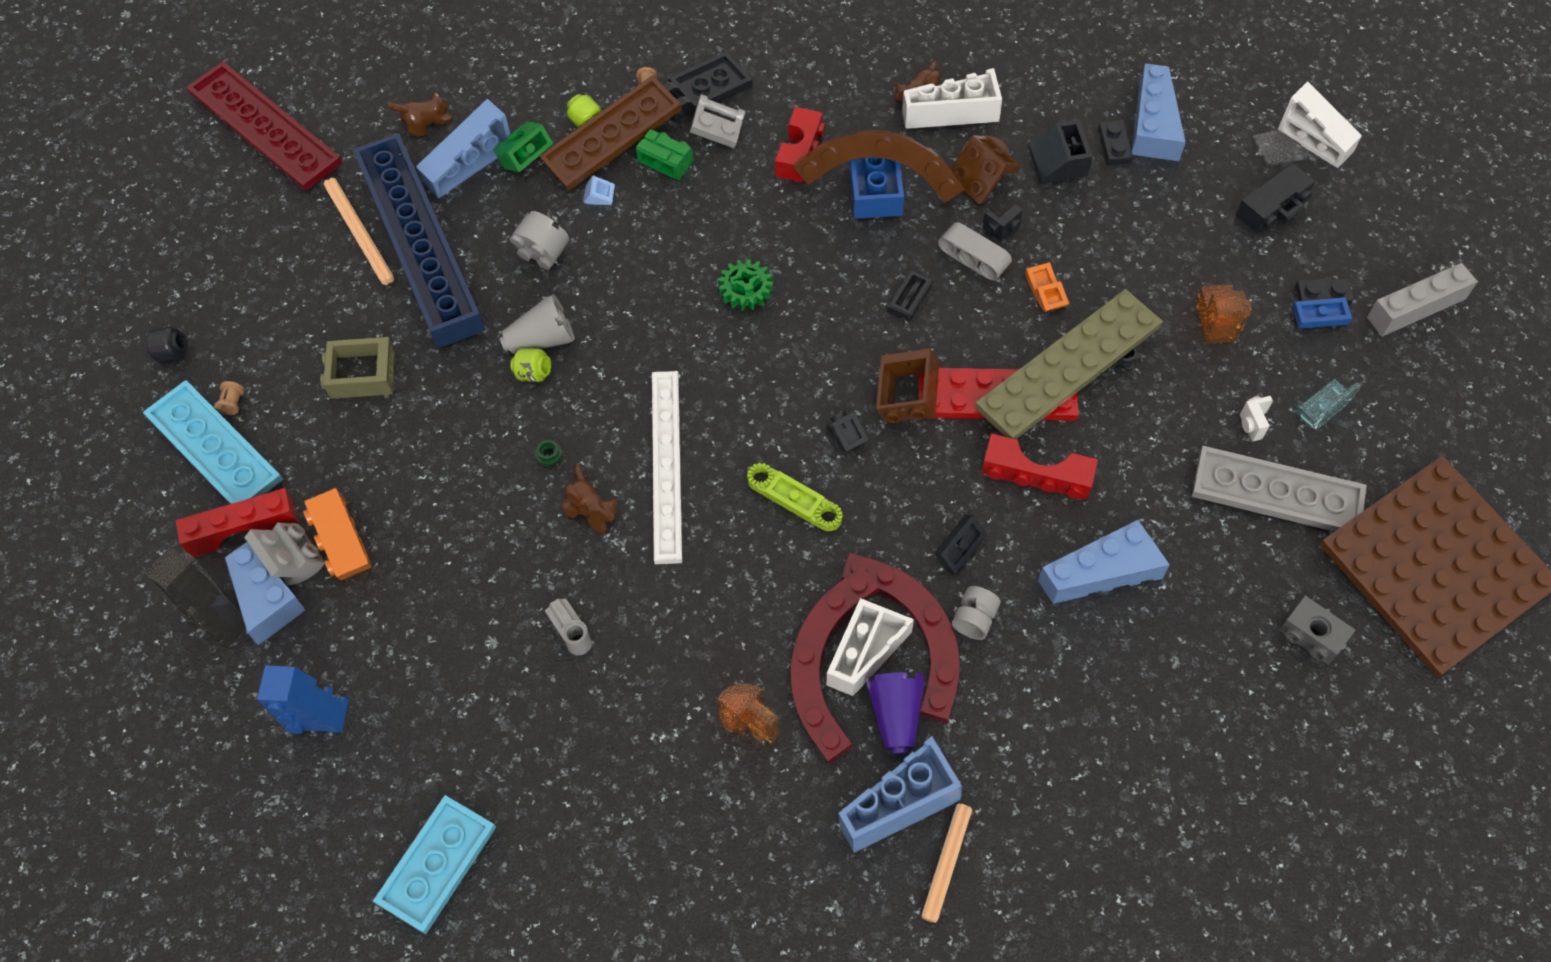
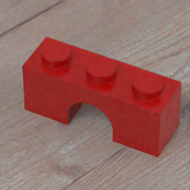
M795 107L789 122V141L798 143H781L775 159L776 177L799 182L804 181L793 165L808 152L819 146L818 139L819 137L823 138L826 123H822V112Z

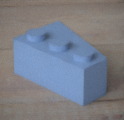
M248 542L225 557L247 633L258 645L305 611L304 607L280 577H272Z

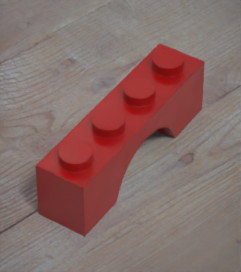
M991 434L981 474L988 475L992 479L1013 481L1020 486L1029 485L1041 488L1045 492H1058L1066 494L1073 499L1082 498L1087 500L1093 485L1098 459L1071 453L1059 464L1050 466L1039 465L1024 456L1020 450L1018 440Z
M285 488L176 520L179 544L191 558L219 550V546L225 538L241 531L250 529L272 530L277 523L299 524L295 502Z

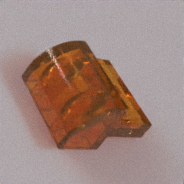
M736 684L725 689L716 698L719 718L721 719L719 722L729 732L733 733L735 730L742 736L750 727L752 735L760 741L767 740L770 744H773L778 738V716L763 705V691L761 688L752 684Z

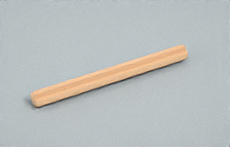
M335 178L325 180L324 185L379 280L383 285L393 283L394 277L337 180Z

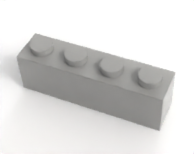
M1460 263L1378 299L1368 314L1367 319L1381 336H1385L1466 300L1478 281Z

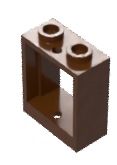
M931 348L881 356L876 410L885 423H898L902 420L910 419L922 420L925 417L935 416L939 361ZM925 373L923 400L894 403L896 377Z

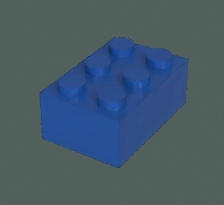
M876 157L848 161L854 218L903 216L904 190L900 162Z

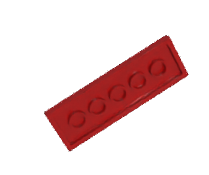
M939 368L936 413L933 417L925 418L986 419L975 408L976 402L1019 369ZM925 373L918 374V400H923ZM1077 393L1042 420L1077 421L1079 416Z

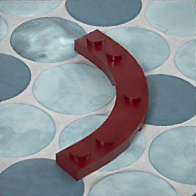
M849 553L841 581L863 566L879 587L880 591L878 593L893 600L899 606L905 607L926 639L929 649L930 675L920 715L948 723L959 681L960 662L956 636L946 613L932 594L905 572L880 561Z
M863 566L840 581L817 602L800 629L792 655L791 686L797 712L809 736L829 764L852 748L853 745L836 723L825 703L820 682L825 645L830 634H833L840 622L857 607L860 598L867 601L880 591Z

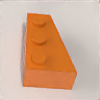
M336 488L304 501L307 507L303 511L309 526L314 525L318 534L314 536V539L320 551L325 549L328 560L324 562L331 576L336 575L339 580H344L372 568L362 540L356 531L355 522L347 510V502Z

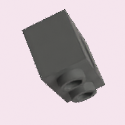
M1305 595L1279 631L1290 642L1299 644L1309 651L1313 658L1329 665L1350 639L1355 629ZM1311 629L1318 631L1320 636L1312 633Z

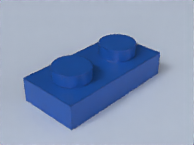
M1346 297L1296 301L1292 307L1298 329L1347 325L1352 320Z

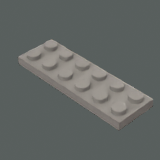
M1202 446L1191 497L1335 532L1364 511L1367 485Z

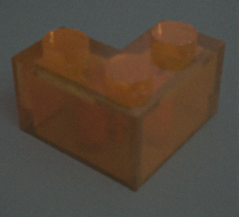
M1232 284L1201 286L1195 302L1205 342L1237 341L1240 332L1244 330L1247 317L1251 315V303L1249 300H1246L1244 290L1233 291Z

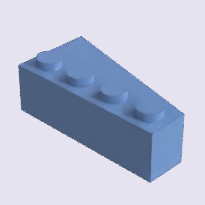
M486 99L416 166L421 183L439 199L497 159L493 149L510 135L506 115L490 100Z
M1137 520L1042 567L1038 582L1054 604L1085 597L1089 593L1098 591L1103 593L1124 585L1133 586L1146 580L1152 579L1155 581L1163 579L1170 564Z
M931 736L915 753L909 754L896 769L886 773L873 788H868L839 812L840 828L853 853L961 800L962 785L934 738Z

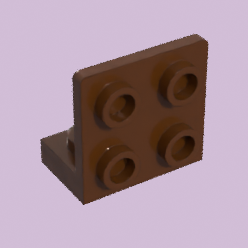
M972 136L952 170L963 183L964 191L978 204H983L1001 176L1005 173H1017L1021 165L989 136Z

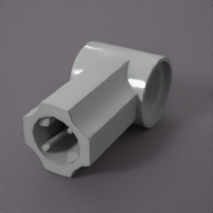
M566 598L557 599L550 603L545 613L562 637L568 651L574 655L586 654L592 646V640L586 625L581 622ZM582 635L579 640L572 641L573 637Z

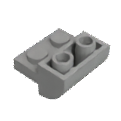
M277 523L272 530L250 529L245 536V539L272 577H282L287 585H294L307 580L325 564L319 549L312 544L305 534V530L299 524Z

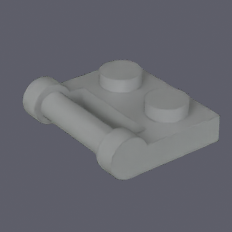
M701 94L696 106L690 133L735 148L745 110L730 108L707 99L708 96ZM704 108L734 119V122L705 112Z

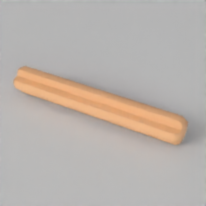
M959 803L956 805L922 912V918L930 922L936 923L938 921L971 816L972 808Z

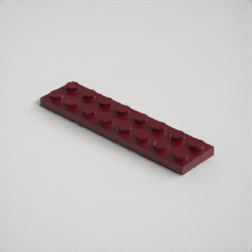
M221 62L186 87L190 95L305 191L342 164L341 158L225 62Z

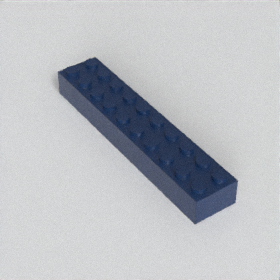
M399 133L353 149L437 349L485 331L479 311Z

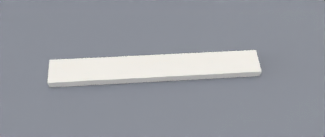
M678 371L652 372L654 563H682Z

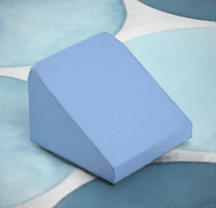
M592 176L586 184L583 203L611 205L615 184Z

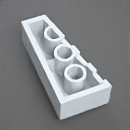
M994 68L988 69L986 74L979 76L976 73L968 74L966 79L954 81L953 78L944 80V83L939 86L928 84L904 90L902 114L905 129L999 122L1002 97Z

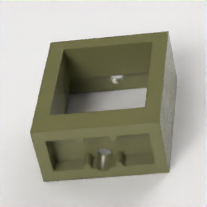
M389 337L327 341L326 352L322 353V362L325 369L324 373L320 376L322 389H326L330 399L393 394L395 350ZM377 355L376 376L336 379L337 358Z

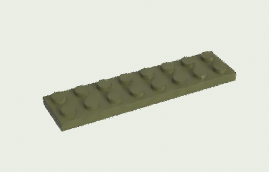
M1125 289L979 399L975 404V408L1005 437L1017 439L1161 328L1163 321Z

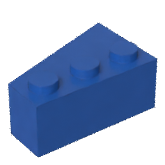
M265 665L257 700L266 711L285 728V731L295 734L303 733V730L342 732L349 699L344 696H332L333 689L329 687H324V690L316 686V679L296 667Z

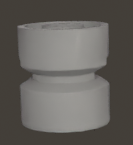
M968 587L961 601L962 607L958 608L953 618L952 626L959 633L969 638L985 639L992 624L991 619L995 618L1001 604L999 597L982 587Z

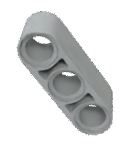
M958 222L953 223L938 240V245L943 252L989 280H996L1012 262L1010 254L1005 249Z

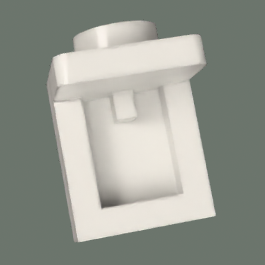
M1258 396L1249 399L1240 413L1242 427L1249 434L1252 442L1263 439L1269 428L1264 414L1267 413L1273 402L1271 396L1263 398Z

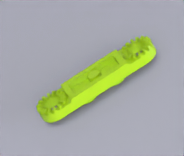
M765 463L753 464L749 468L747 481L753 490L824 531H833L840 527L843 514L837 504L835 505L833 502L825 499L824 496L784 473L776 471ZM762 472L767 474L768 479L763 483L762 481L759 483V481L756 482L754 480V475ZM825 512H833L836 518L832 522L829 521L827 523L824 519L822 520L821 515Z

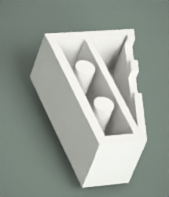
M1309 82L1305 83L1291 97L1277 130L1337 168L1355 151L1362 136Z
M860 598L828 669L826 685L854 696L867 682V677H871L912 633L914 619Z

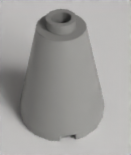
M554 294L547 296L502 331L503 336L500 337V341L506 352L510 350L512 354H516L521 348L542 349L568 344L575 340L568 318H565L562 312L564 309Z

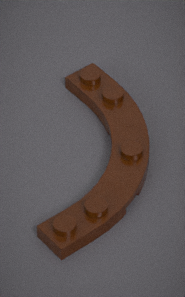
M864 130L842 137H834L808 152L793 165L794 169L809 185L827 171L844 162L868 157L885 158L900 162L918 172L932 186L944 203L965 190L963 183L954 171L934 150L929 147L926 148L911 137L889 131Z

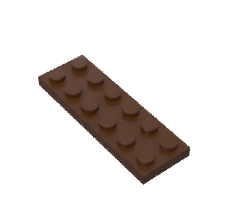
M652 75L539 157L541 162L560 183L570 191L642 139L650 129H656L681 111V104Z

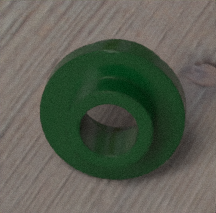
M544 440L537 446L535 456L540 464L552 466L560 461L562 449L558 443L552 440ZM548 452H552V453H553V454L550 455V456H545V454L548 453Z

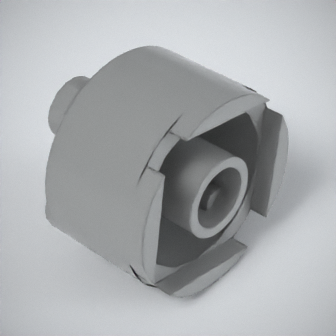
M531 211L530 214L527 213L511 235L510 241L518 248L517 254L522 259L529 261L532 258L542 268L549 270L569 242V236L562 227L557 230L552 226L554 221L539 212Z

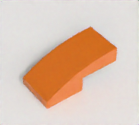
M1050 262L1025 270L1024 273L1030 288L1044 312L1069 305L1061 281L1057 282Z

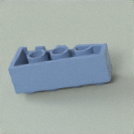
M1145 63L1139 84L1132 155L1179 161L1185 145V138L1170 69L1168 66Z

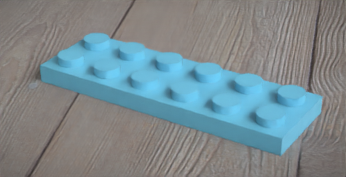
M187 380L143 412L152 424L230 504L266 494L283 480L281 475Z

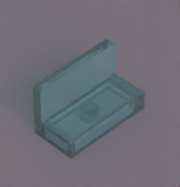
M1334 378L1299 406L1296 413L1316 430L1349 404L1361 385L1356 382L1349 389H1346Z

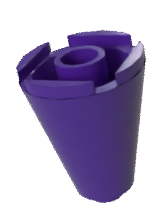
M907 672L874 675L875 680L867 677V688L884 748L891 749V755L909 754V748H914L925 685L924 674L916 673V679L908 678Z

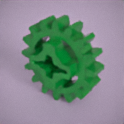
M747 259L746 264H742L740 260H737L736 266L729 263L728 271H721L722 277L718 278L719 294L723 296L725 303L731 301V308L740 305L741 311H744L746 306H750L754 310V304L757 303L763 306V298L770 299V292L773 291L772 274H768L766 266L760 268L759 261L752 265L750 259Z

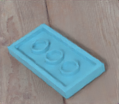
M445 795L373 902L426 935L496 829V826Z

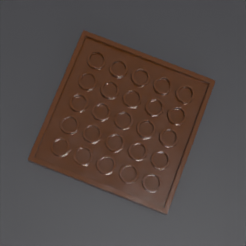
M1443 455L1319 543L1436 678L1444 674L1551 592V570Z

